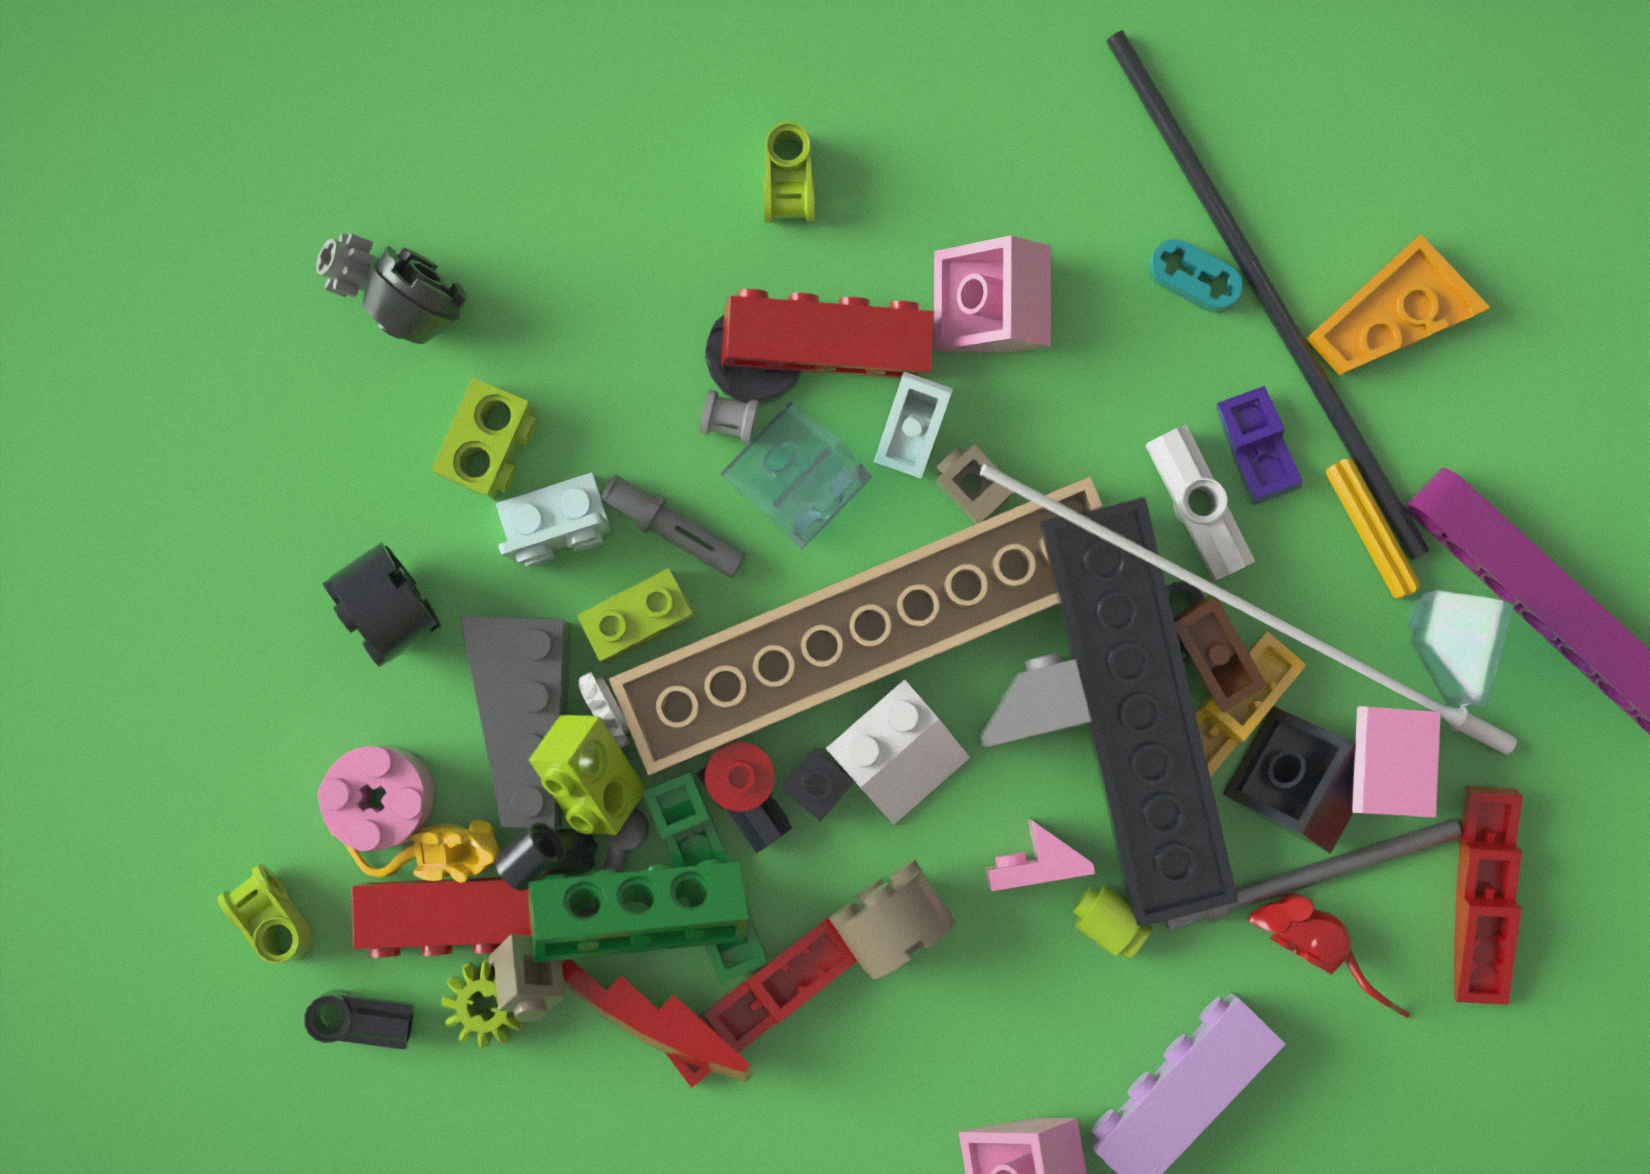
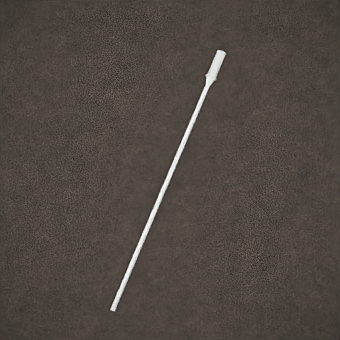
M986 464L982 467L981 475L1432 711L1441 712L1440 715L1450 724L1451 730H1459L1505 755L1510 754L1514 750L1517 743L1516 737L1468 712L1467 708L1444 706Z

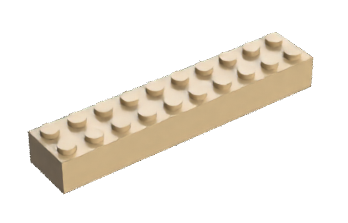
M1091 477L1045 495L1075 512L1103 506ZM1030 501L609 678L648 775L661 772L1059 604L1039 522L1059 517V515Z

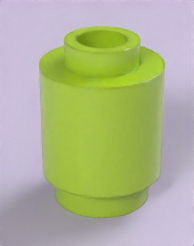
M1106 885L1101 886L1097 891L1089 887L1079 898L1072 910L1078 916L1074 927L1113 956L1121 954L1127 960L1131 959L1139 951L1152 930L1151 925L1138 926L1129 902Z

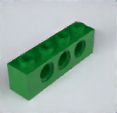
M710 859L700 862L696 866L674 868L668 864H658L648 867L645 871L625 873L616 869H605L594 873L592 876L573 878L563 874H552L541 878L539 881L529 882V914L534 963L745 941L749 915L740 862L726 863L723 860ZM683 897H693L699 900L701 905L687 907L678 900ZM631 902H641L647 905L649 909L644 912H633L625 906ZM579 907H589L597 913L594 916L582 918L576 916L572 911Z

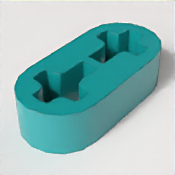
M1171 239L1161 243L1149 261V273L1154 282L1206 311L1213 313L1223 312L1230 308L1240 297L1243 287L1238 271L1231 265L1185 241ZM1173 253L1179 254L1182 257L1180 265L1192 272L1193 275L1191 276L1181 270H1177L1173 276L1168 275L1164 272L1166 263L1160 259L1161 256L1169 258ZM1200 276L1210 282H1213L1218 276L1226 280L1224 289L1230 292V295L1222 294L1217 300L1209 296L1211 287L1197 278Z

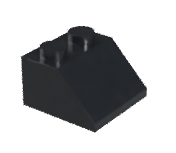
M1273 706L1223 795L1290 834L1331 854L1354 813L1353 793L1356 744Z

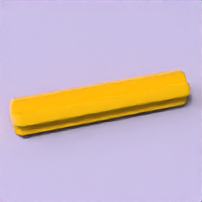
M1345 458L1329 466L1326 469V475L1392 596L1396 599H1402L1416 592L1421 587V583L1354 461L1351 458Z

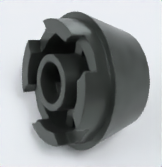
M389 245L380 258L372 260L363 298V306L370 316L376 320L377 325L390 336L397 339H405L416 344H425L460 319L459 309L467 299V294L458 282L453 283L449 288L443 278L435 272L438 266L432 261L405 247H402L396 255V251Z

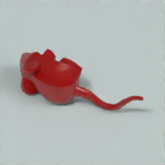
M1289 893L1279 901L1261 906L1248 917V922L1265 931L1274 933L1271 935L1270 940L1331 975L1345 961L1356 982L1368 995L1406 1018L1410 1016L1409 1012L1386 998L1367 981L1350 948L1351 938L1345 924L1333 914L1315 909L1310 899L1297 893Z

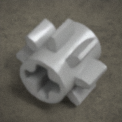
M341 233L339 241L332 238L328 239L322 246L316 263L317 273L328 278L324 289L343 297L349 295L354 298L357 297L359 290L365 292L372 260L379 258L369 253L373 242L353 233H350L349 236Z

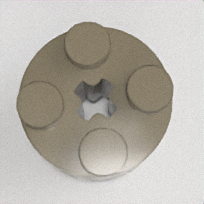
M915 859L906 863L889 876L893 882L884 883L881 878L877 879L856 894L860 901L859 905L853 901L839 909L829 918L862 969L867 972L872 980L881 978L912 960L911 954L922 946H925L926 949L929 948L956 923L950 914V910Z

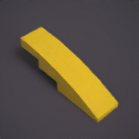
M1268 631L1248 650L1268 686L1224 713L1218 709L1208 695L1195 709L1210 778L1237 744L1246 740L1306 666L1302 660Z

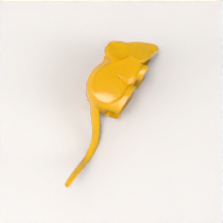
M483 820L471 821L468 829L452 823L425 826L409 837L410 841H414L413 844L399 852L386 867L380 869L371 867L357 849L344 844L358 867L369 876L387 877L416 857L417 867L413 871L414 875L429 881H439L451 875L455 881L465 882L468 876L472 874L477 875L490 865L496 863V856L500 852L498 843L494 838V827Z

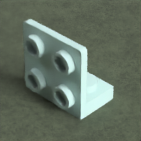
M592 472L495 503L507 542L499 544L501 555L518 564L524 563L526 568L541 565L555 559L553 551L564 547H573L574 552H579L601 545L603 543L602 535L613 532L604 503L601 500L595 475Z

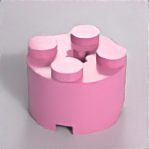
M367 746L344 754L330 767L318 790L321 813L329 830L341 842L360 851H379L409 842L410 836L429 823L435 795L434 781L426 765L411 752L392 746ZM384 788L387 793L381 799L384 807H373L370 801L374 797L372 789Z

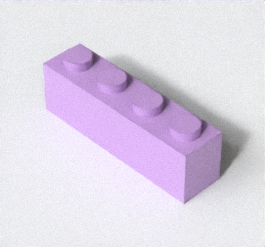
M1230 993L1225 999L1219 996L1210 1002L1199 1016V1019L1202 1021L1200 1026L1189 1037L1186 1034L1177 1037L1165 1050L1163 1057L1167 1060L1153 1075L1149 1071L1143 1073L1127 1092L1131 1098L1117 1112L1113 1109L1108 1110L1094 1124L1091 1129L1094 1136L1089 1143L1095 1153L1117 1174H1163L1286 1045L1239 998Z

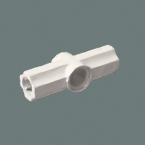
M1187 424L1145 444L1173 500L1175 516L1186 526L1213 582L1255 562L1227 506L1226 492L1221 484L1214 480ZM1192 490H1201L1210 498L1211 510L1207 516H1198L1190 509L1188 498Z

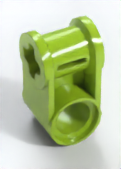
M788 121L779 123L771 128L765 142L766 178L763 180L764 222L773 223L775 218L805 217L807 222H815L814 177H812V154L809 134L804 127L797 123ZM788 139L795 140L803 148L797 158L789 161L779 158L775 153L777 145Z
M259 863L252 869L253 875L231 893L224 891L217 897L218 904L226 917L241 931L256 954L263 961L271 964L289 962L303 957L310 950L313 942V930L310 924L288 897L286 889L280 880L265 865ZM280 925L286 926L292 934L293 942L287 952L277 948L274 942L275 932Z

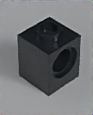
M814 748L781 788L821 822L854 783V780L817 748Z

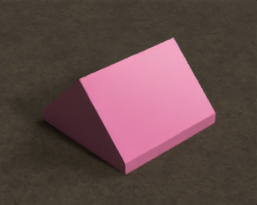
M1376 707L1357 708L1353 812L1436 817L1441 712Z

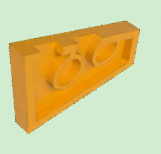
M1420 234L1313 331L1306 340L1341 376L1489 310L1490 306Z

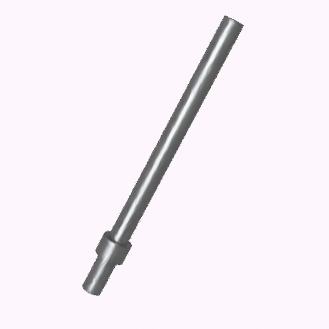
M1453 818L1237 887L1236 893L1239 902L1164 922L1168 931L1206 919L1211 924L1229 918L1231 911L1462 837L1461 829L1456 819Z

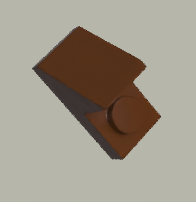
M1209 595L1173 618L1179 644L1186 654L1183 658L1184 664L1221 712L1224 713L1268 686L1218 598Z

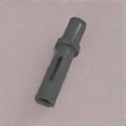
M617 474L610 480L601 496L602 501L638 522L637 528L644 533H647L649 530L653 531L684 550L687 554L694 556L730 579L733 578L746 557L747 553L666 504L667 498L659 493L654 497ZM681 528L715 550L713 552L709 551L678 532L677 529Z

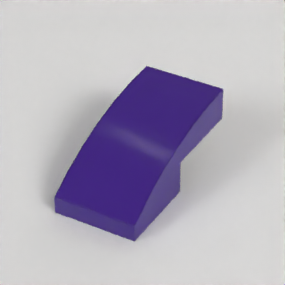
M1262 386L1217 403L1216 407L1226 439L1253 506L1301 488L1303 480L1283 439L1285 429L1266 387Z

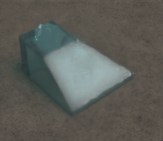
M1439 590L1423 593L1422 599H1417L1414 602L1408 620L1409 629H1413L1411 644L1447 705L1453 707L1488 706L1514 603Z

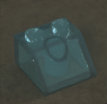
M789 402L751 441L750 445H747L720 473L768 521L801 550L823 530L835 515L873 477L842 440L792 402Z

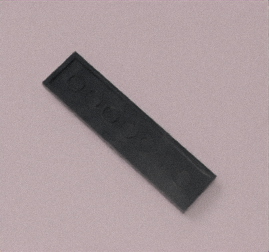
M1139 496L1077 512L1159 555L1146 497ZM1061 516L1039 521L1072 660L1076 659L1091 722H1087L1129 904L1137 925L1143 927L1239 902L1162 569Z

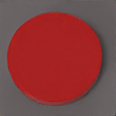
M732 742L719 748L710 758L705 772L706 787L713 800L723 808L737 812L752 810L761 805L770 795L775 780L774 767L769 756L760 747L748 742Z

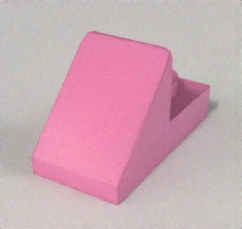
M1028 819L1035 859L1027 860L1026 852H1016L996 856V866L985 867L988 888L991 891L1095 874L1092 862L1030 819Z

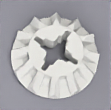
M591 671L580 677L579 689L592 714L600 716L620 749L629 745L630 741L626 734L630 732L622 710L604 678L601 677L596 680Z

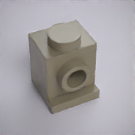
M975 444L965 453L960 447L954 449L936 467L942 475L935 482L944 494L970 520L969 522L972 525L985 521L1014 494V491L980 474L985 464L999 472L1001 471ZM967 476L976 477L980 482V490L973 494L965 492L961 485L962 479Z
M511 934L489 955V965L495 967L499 1011L514 1012L516 1021H539L545 1018L547 1013L565 998L561 960L534 963L532 936Z

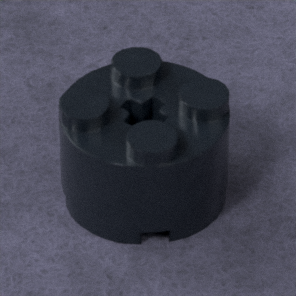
M383 542L340 569L323 583L327 593L336 603V606L333 607L335 613L350 633H353L355 630L360 632L365 639L362 642L365 650L378 667L392 661L442 626L427 599L424 600L415 585L417 583L393 551L387 545L385 546Z

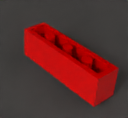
M741 289L738 290V296L730 295L724 305L722 366L902 378L904 372L924 378L931 373L934 311L919 310L920 304L917 302L892 301L889 303V308L869 306L870 300L861 297H842L839 299V304L819 302V296L810 293L789 294L788 300L768 298L769 293L764 290Z
M502 877L468 878L465 882H458L454 879H441L439 881L363 882L352 886L353 949H369V957L371 958L400 956L401 947H421V955L423 956L452 954V945H472L473 953L486 954L493 953L511 934L532 936L529 914V889L525 891L516 890L509 886Z

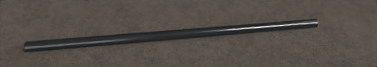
M1123 30L1113 34L1106 40V43L1411 560L1422 556L1430 551L1429 547Z

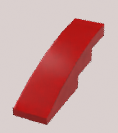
M1465 786L1455 902L1454 999L1456 1002L1509 1005L1522 908L1516 902L1522 851L1516 843L1523 795L1517 789Z
M827 917L769 960L768 964L760 967L705 1009L698 1017L737 1053H740L773 1025L783 1021L857 960L829 920V917ZM665 1053L691 1088L712 1073V1071L696 1067Z
M567 959L562 963L565 987L602 1017L644 1043L696 1067L747 1082L753 1076L751 1064L674 994L658 1010L622 976L606 991L572 959Z

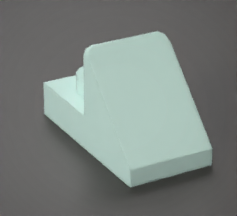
M904 372L874 462L921 479L953 389Z

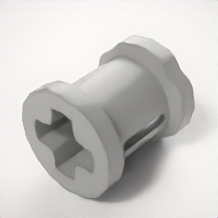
M709 389L702 413L700 434L708 435L711 431L740 437L742 443L750 445L756 424L759 400L751 399L749 403L719 397L717 391Z

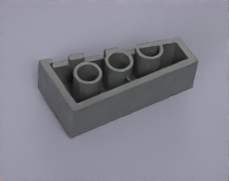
M460 616L501 826L529 828L532 824L540 822L553 829L561 827L563 810L553 795L543 787L541 778L529 762V759L560 715H567L571 623L555 619Z

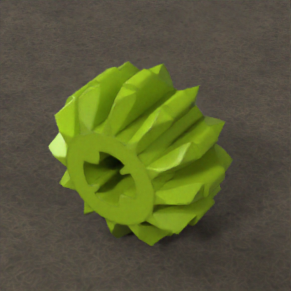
M489 958L483 960L480 973L476 965L468 962L462 966L465 980L461 977L452 976L447 981L449 988L458 995H449L441 999L442 1007L456 1009L457 1013L445 1020V1024L448 1028L454 1027L460 1022L465 1026L459 1035V1041L462 1043H466L475 1032H478L479 1048L486 1049L490 1046L492 1033L496 1040L503 1045L511 1039L508 1027L521 1030L526 1022L516 1021L514 1012L499 1011L498 1004L491 1011L489 1009L480 1011L477 1008L476 1002L482 998V995L484 997L494 995L498 1003L495 967L490 966Z

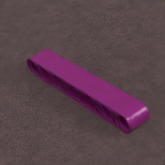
M1440 468L1406 505L1410 515L1650 735V649L1463 478L1447 468Z

